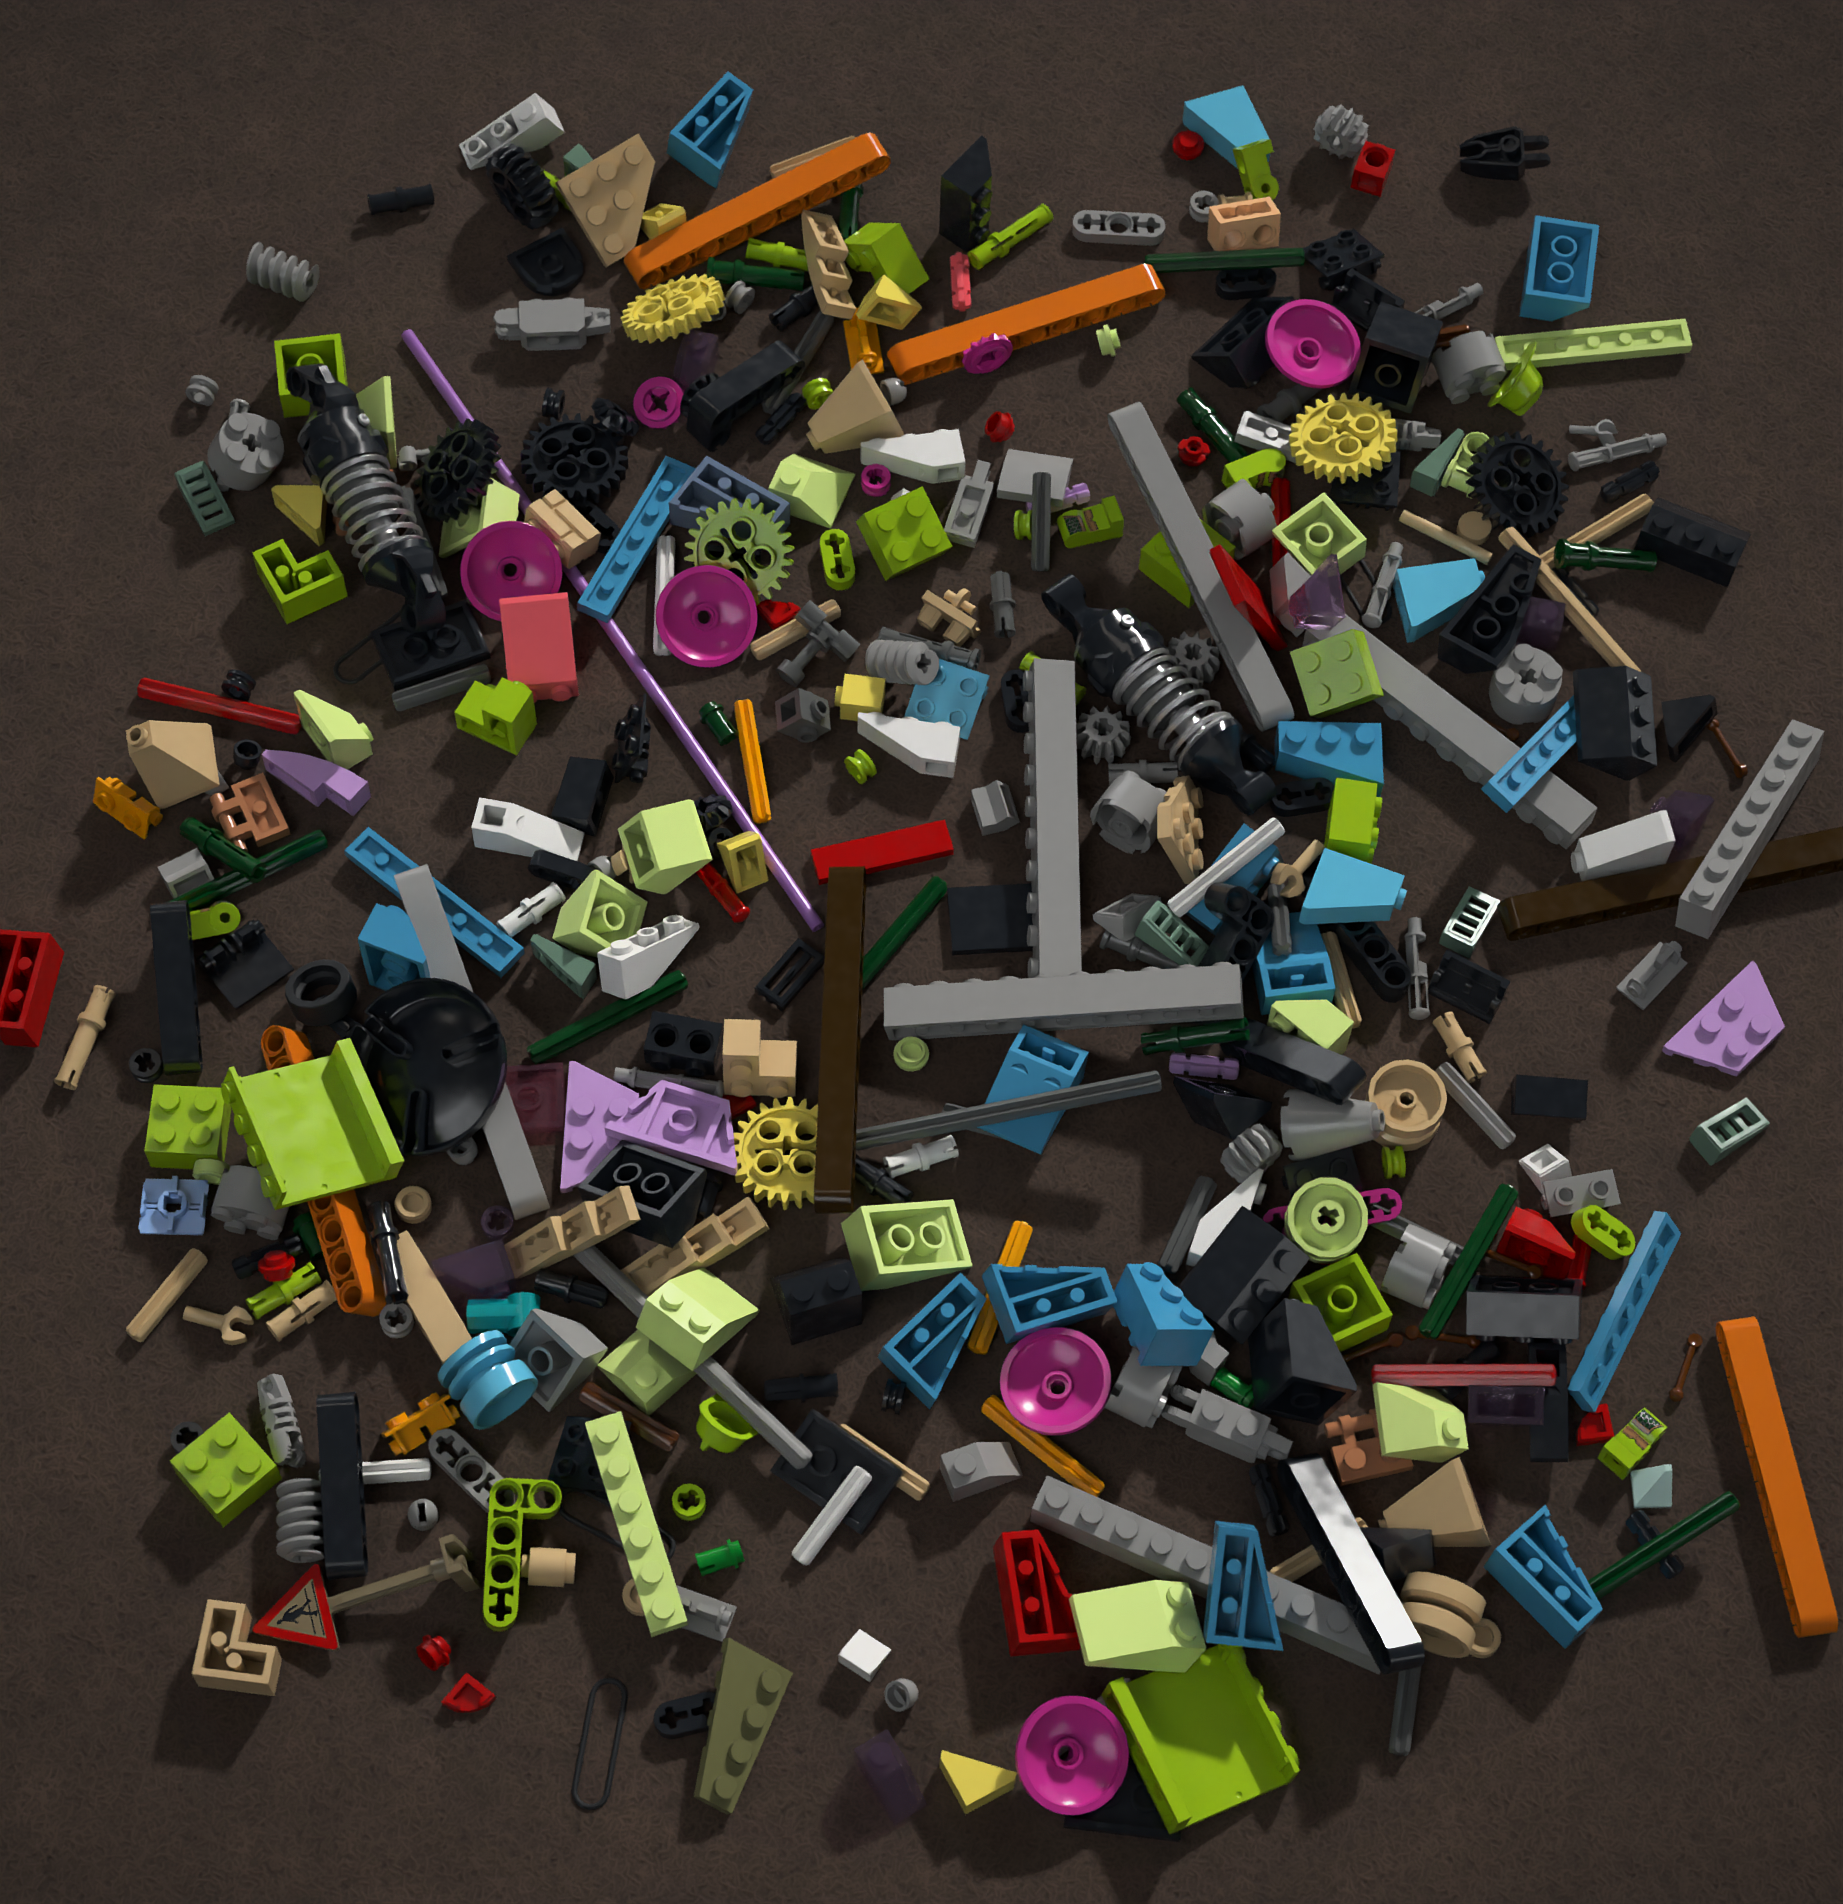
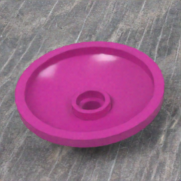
M1310 299L1289 302L1274 313L1266 328V348L1272 362L1287 378L1300 385L1319 389L1334 387L1347 380L1356 369L1361 353L1357 331L1342 312L1329 304Z
M501 521L485 527L468 543L461 560L460 576L465 594L473 606L489 618L501 621L499 599L558 593L562 581V564L555 545L540 529L520 521ZM509 563L517 567L516 573L511 576L504 573V567Z
M711 565L695 566L674 576L662 590L656 606V626L665 647L679 660L697 667H716L736 659L749 646L756 631L757 607L748 586L731 571ZM700 611H706L709 614V621L706 624L698 620Z
M1062 1327L1042 1329L1021 1339L1008 1353L1000 1375V1389L1003 1401L1013 1418L1033 1432L1053 1436L1076 1432L1094 1421L1104 1409L1109 1399L1112 1385L1110 1366L1099 1345L1079 1331ZM1057 1385L1065 1387L1061 1394H1054L1052 1389Z
M1061 1696L1039 1706L1022 1726L1015 1749L1017 1774L1029 1796L1042 1807L1065 1815L1085 1814L1098 1809L1108 1802L1120 1788L1126 1775L1129 1761L1127 1737L1117 1717L1106 1706L1082 1696ZM1067 1746L1069 1754L1066 1759L1061 1760L1059 1750L1061 1747Z

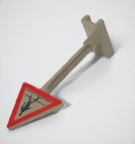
M454 1534L439 1538L443 1557L432 1560L431 1564L332 1597H328L321 1566L314 1564L253 1626L252 1631L262 1636L338 1651L340 1645L333 1620V1615L337 1612L435 1580L439 1583L452 1578L465 1592L481 1588L479 1581L468 1570L467 1562L474 1560L472 1552Z

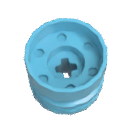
M498 1330L487 1331L462 1345L445 1361L438 1372L439 1382L448 1389L451 1398L455 1400L462 1399L460 1410L472 1426L478 1430L490 1428L521 1408L534 1394L538 1386L537 1378L524 1361L514 1360L515 1349L507 1344V1339Z

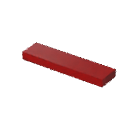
M945 819L811 849V858L819 885L828 883L829 867L865 866L866 874L954 855V848Z

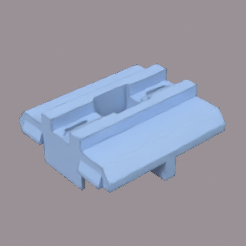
M172 1176V1179H145V1182H143L140 1208L141 1217H139L138 1227L140 1234L203 1235L208 1202V1180L179 1179L178 1176ZM181 1204V1210L168 1212L166 1205Z

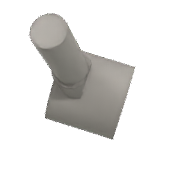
M1608 419L1600 421L1596 426L1570 425L1569 433L1598 436L1602 445L1606 443L1609 445L1614 444L1616 440L1613 434L1618 433L1614 423Z
M403 446L399 451V469L401 471L415 470L417 468V460L430 455L429 449L416 450L412 446Z

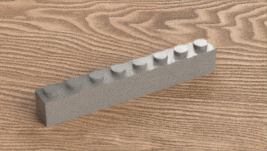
M1793 719L1791 720L1679 898L1675 927L1706 939L1710 937L1819 761L1824 736L1823 730Z

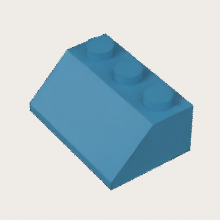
M1535 215L1528 244L1520 317L1554 321L1589 308L1599 225Z
M376 903L358 937L369 985L387 991L406 981L431 978L426 956L409 915L399 907L393 905L385 907Z

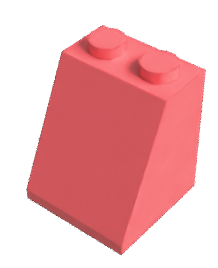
M568 592L499 599L507 679L512 682L519 681L528 686L533 692L534 703L537 700L545 699L566 701L571 697L579 696Z

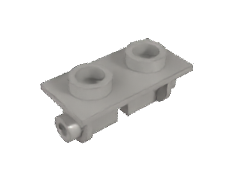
M1676 941L1664 944L1659 942L1624 978L1616 989L1644 1010L1687 965V962L1681 958L1680 952L1682 947Z
M1613 1169L1542 1182L1545 1195H1541V1204L1544 1210H1549L1550 1218L1572 1214L1578 1209L1589 1205L1604 1208L1621 1204Z
M677 1586L688 1621V1625L681 1628L723 1642L737 1607Z

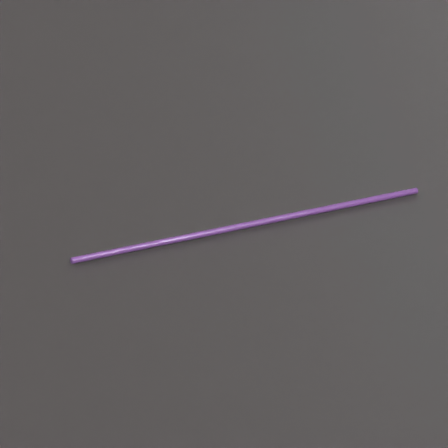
M411 329L404 331L401 338L462 424H464L467 418L474 421V418ZM500 459L494 463V466L499 468L496 475L504 486L520 494L518 507L525 515L526 508L532 502L503 460ZM562 564L563 572L579 595L582 596L588 586L587 581L576 565L571 569H567ZM612 617L608 623L597 619L718 796L724 795L731 802L733 808L732 816L743 832L752 831L759 833L762 840L765 864L810 929L816 932L823 928L824 923Z

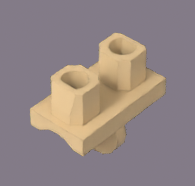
M963 588L957 594L947 590L943 598L951 602V604L929 590L922 596L924 606L917 620L921 626L933 632L942 619L946 620L951 624L943 634V637L946 641L954 642V646L961 647L970 636L975 639L981 632L976 627L978 622L962 612L965 611L972 615L976 610V606L969 603L971 592Z

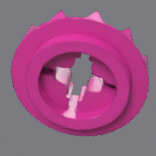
M992 333L987 338L981 336L979 341L971 342V348L963 352L964 358L961 361L965 369L970 373L991 372L1005 363L1012 353L1013 346L1005 334L997 336L995 333Z
M654 377L645 381L638 388L634 396L633 407L637 418L652 429H666L672 423H677L681 415L682 389L675 381L667 377ZM653 394L660 399L667 397L664 402L668 409L667 412L659 408L655 411L653 410L656 406L654 399L651 397Z

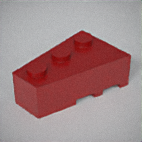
M0 929V1039L5 1045L39 1047L64 956V951L50 933Z
M1039 1529L1002 1532L993 1546L1010 1657L1081 1650L1069 1603L1072 1593H1068L1059 1575L1060 1570Z

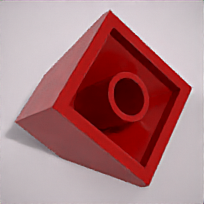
M1517 1206L1496 1250L1497 1253L1528 1265L1540 1264L1544 1270L1541 1277L1565 1278L1576 1256L1575 1251L1550 1221L1543 1219V1216L1535 1210L1521 1209Z

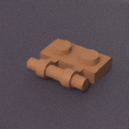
M264 773L231 785L235 797L225 801L222 793H215L210 797V802L213 806L211 810L216 822H220L224 830V838L248 852V849L245 845V840L250 837H254L257 846L261 847L290 835L289 827ZM242 811L246 822L237 826L233 816Z
M1376 1409L1369 1410V1414L1353 1418L1350 1415L1337 1417V1421L1324 1424L1327 1438L1341 1436L1343 1445L1332 1447L1330 1450L1340 1486L1413 1469L1412 1459L1381 1455ZM1373 1428L1375 1438L1356 1441L1354 1432Z

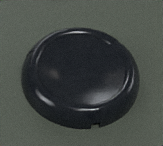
M420 978L392 987L377 997L364 1010L369 1015L364 1024L356 1022L348 1038L351 1039L401 1155H436L451 1150L472 1137L486 1123L495 1110L504 1089L507 1074L505 1039L502 1036L500 1024L488 1005L475 993L456 982L440 978Z

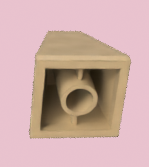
M863 360L852 368L807 424L811 431L806 433L815 451L822 448L824 454L857 449L861 447V442L874 438L888 439L904 435L891 407Z
M149 720L126 730L129 755L156 806L160 809L168 808L220 786L212 727L208 723Z
M1460 1457L1452 1459L1384 1510L1385 1519L1378 1521L1380 1528L1431 1529L1434 1547H1486L1491 1545L1468 1475Z

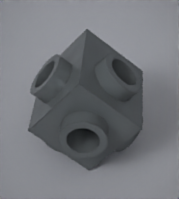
M798 688L775 701L778 732L795 738L799 742L809 743L831 730L827 699Z

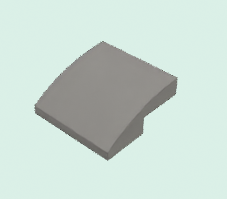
M1008 449L998 483L997 498L1032 503L1033 474L1036 472H1048L1051 475V506L1062 508L1066 488L1070 480L1073 459Z

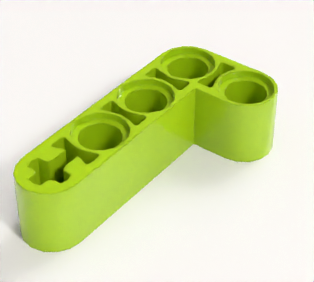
M505 1478L495 1482L491 1487L489 1494L483 1620L491 1630L498 1632L506 1631L516 1622L523 1519L543 1520L550 1519L556 1515L560 1509L562 1494L558 1485L553 1481ZM508 1489L516 1494L517 1501L514 1505L504 1507L498 1504L496 1495L501 1490ZM540 1491H548L554 1496L555 1503L549 1508H540L535 1504L534 1496ZM501 1527L510 1528L515 1534V1539L508 1545H501L494 1539L495 1531ZM506 1565L511 1568L513 1572L512 1579L507 1583L496 1582L491 1575L492 1570L496 1566ZM489 1591H493V1592H496V1593L490 1595V1594H489ZM511 1591L513 1592V1596L506 1594ZM497 1593H505L504 1609L511 1611V1614L504 1616V1621H496V1615L489 1613V1611L496 1610Z

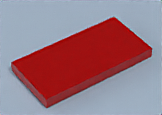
M1220 544L1211 548L1209 554L1233 606L1273 650L1280 651L1288 647L1263 592Z

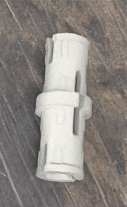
M552 882L531 899H523L520 902V907L503 919L498 920L496 924L500 930L512 938L530 924H537L542 921L544 914L565 901V895L559 886Z
M949 1135L924 1145L920 1142L913 1144L912 1149L883 1157L884 1165L889 1166L885 1170L889 1172L891 1179L917 1169L920 1171L928 1170L932 1164L958 1157V1149H953L954 1146H957L953 1136Z

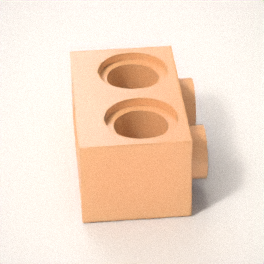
M1270 197L1210 206L1207 240L1214 251L1278 247L1281 213Z

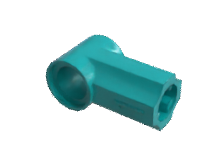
M519 1292L509 1295L507 1299L468 1300L467 1330L469 1334L498 1330L502 1333H507L511 1337H515L531 1310L535 1308L540 1309V1296L529 1292Z

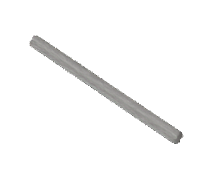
M593 1245L573 1255L638 1318L640 1317L648 1296ZM711 1356L694 1370L796 1469L804 1468L812 1459V1452Z

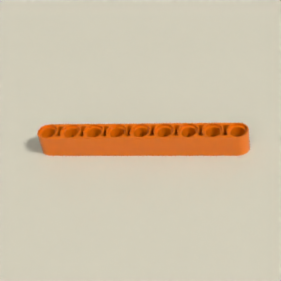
M863 134L633 248L624 257V264L638 287L643 290L651 287L650 284L655 286L658 283L667 281L707 261L709 256L715 257L749 240V238H753L801 214L803 210H809L883 173L891 164V159L875 134Z
M1141 264L899 342L889 349L887 357L897 378L902 380L904 385L911 384V380L914 383L942 374V372L945 373L964 367L961 361L964 358L963 352L971 348V342L979 341L981 336L987 338L992 333H995L997 336L1005 334L1007 339L1010 340L1013 350L1032 343H1038L1062 335L1061 332L1065 334L1121 316L1120 313L1124 315L1151 306L1150 303L1152 305L1158 304L1165 297L1166 292L1153 266Z
M272 1025L264 1031L261 1038V1049L268 1071L314 1059L309 1040L303 1032L278 1025ZM352 1189L307 1201L338 1305L347 1313L370 1317L378 1316L386 1306L384 1288L355 1190Z
M1754 1316L1719 1321L1716 1323L1717 1342H1721L1718 1346L1726 1376H1730L1727 1380L1735 1410L1740 1411L1736 1414L1744 1444L1749 1446L1745 1448L1754 1481H1758L1755 1482L1763 1516H1767L1764 1520L1772 1550L1777 1552L1774 1554L1782 1588H1786L1783 1592L1792 1625L1796 1624V1626H1793L1794 1633L1798 1638L1835 1633L1838 1630L1837 1611L1759 1323Z

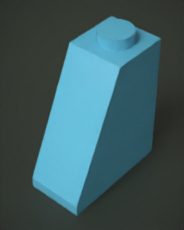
M1244 86L1184 103L1182 119L1184 125L1191 131L1198 133L1205 143L1237 169L1232 149L1260 139H1269ZM1269 153V154H1266V157H1267L1268 162H1269L1270 153Z
M1475 558L1396 570L1393 589L1407 643L1416 641L1453 619L1484 581V572L1482 570L1478 571Z
M1324 848L1304 900L1299 923L1326 924L1390 921L1394 908L1401 910L1407 890L1401 888L1405 875Z

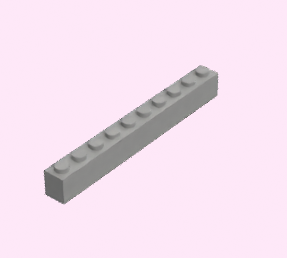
M1333 604L1306 629L1303 646L1351 629L1363 631L1384 694L1383 697L1374 699V701L1383 707L1384 712L1389 718L1395 721L1399 720L1409 727L1410 732L1415 738L1420 741L1425 740L1436 748L1438 755L1442 759L1452 761L1462 768L1465 776L1471 781L1480 782L1484 786L1521 749ZM1548 770L1512 808L1516 810L1521 820L1526 823H1533L1542 830L1548 841L1553 844H1560L1567 849L1592 823L1598 807Z
M1034 658L1029 671H1024L1023 691H1028V702L1024 703L1023 721L1029 722V733H1025L1024 753L1029 754V764L1025 766L1024 783L1025 785H1030V796H1027L1025 800V816L1030 817L1031 827L1027 828L1025 837L1026 849H1031V860H1028L1026 865V880L1032 883V892H1029L1027 895L1026 909L1027 913L1032 914L1033 925H1029L1027 930V945L1033 946V958H1029L1028 978H1034L1039 974L1068 976L1071 973L1082 971L1075 661Z
M1218 962L1212 966L1204 967L1184 964L1174 969L1145 967L1141 971L1129 972L1121 969H1111L1099 974L1078 971L1068 976L1039 974L1034 978L1023 979L1005 976L993 981L973 978L965 980L963 983L934 981L929 983V985L918 986L900 983L894 987L884 988V1028L889 1040H902L910 1036L919 1039L1019 1033L1023 1024L1038 1031L1244 1018L1240 965H1232L1228 962Z
M1048 1475L1046 1476L1032 1507L1030 1522L1162 1580L1188 1582L1192 1593L1207 1599L1212 1547ZM1266 1571L1279 1631L1380 1674L1379 1668L1345 1605Z

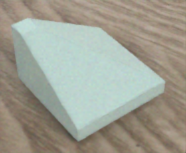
M1660 1465L1630 1472L1634 1508L1672 1507V1465Z

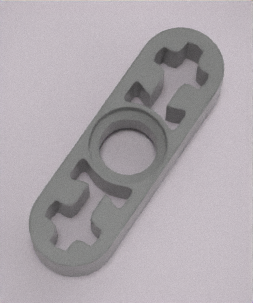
M1083 210L1078 212L1073 218L1072 233L1076 239L1082 242L1153 246L1159 244L1164 238L1165 221L1159 215L1151 213ZM1090 223V229H1084L1083 224ZM1101 223H1105L1104 231H1100ZM1119 223L1125 225L1127 230L1124 233H1115L1110 227L1113 224ZM1133 225H1137V233H1133ZM1147 226H1152L1154 233H1148Z
M441 1429L435 1432L429 1440V1451L433 1461L488 1513L489 1492L484 1486L490 1477L493 1478V1480L489 1481L490 1488L495 1482L504 1478L457 1432L451 1429ZM441 1441L446 1444L453 1441V1450L460 1457L456 1464L454 1458L445 1451L439 1454V1443ZM469 1464L479 1465L483 1470L482 1476L474 1482L465 1481L461 1477V1472L465 1466ZM505 1489L498 1492L499 1494L505 1491V1503L501 1506L510 1507L515 1504L513 1491Z

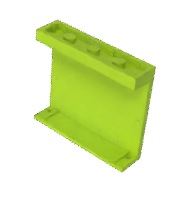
M350 1038L337 1041L330 1056L245 1077H238L235 1067H229L221 1084V1094L224 1102L230 1104L233 1110L236 1131L239 1135L244 1136L248 1146V1159L253 1167H257L261 1176L262 1192L266 1198H270L274 1210L397 1177L404 1159Z
M1218 1644L1209 1648L1200 1655L1185 1673L1154 1671L1127 1683L1121 1677L1109 1682L1101 1695L1107 1708L1117 1717L1124 1729L1129 1753L1169 1834H1173L1292 1782L1300 1772L1298 1756L1290 1745L1287 1746L1281 1734L1279 1718L1273 1711L1268 1709L1263 1699L1262 1685L1256 1677H1252L1246 1665V1656L1241 1646Z

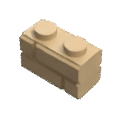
M557 490L551 491L542 499L536 500L526 508L524 523L540 529L550 538L559 553L561 563L567 569H571L579 564L582 559H587L598 550L601 533Z

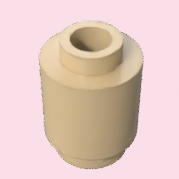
M530 1547V1555L522 1554L521 1577H527L528 1585L564 1587V1583L574 1584L576 1553H566L567 1549Z

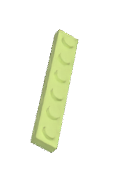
M1686 318L1495 337V342L1507 370H1513L1525 349L1533 341H1536L1537 345L1530 361L1535 368L1690 353L1692 348Z
M620 1411L585 1422L651 1637L687 1626L688 1621L622 1413Z

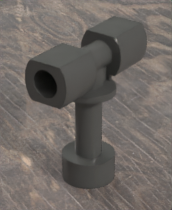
M811 600L794 617L809 630L806 634L809 642L793 661L784 659L776 669L777 674L793 687H797L805 678L802 670L819 650L827 653L830 649L841 660L846 662L861 645L844 629L838 632L824 620L827 614Z

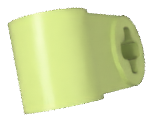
M1471 432L1466 435L1454 459L1451 460L1442 479V487L1451 486L1467 493V497L1471 498L1468 494L1475 489L1473 486L1467 485L1466 481L1473 475L1466 470L1473 464L1470 458L1474 454L1471 451L1478 452L1477 448L1490 439L1486 434Z

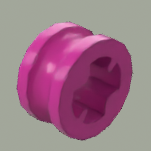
M871 464L862 471L861 487L867 495L880 497L889 491L891 475L885 466ZM875 476L881 477V484L879 481H877V485L871 484L870 477L873 480Z

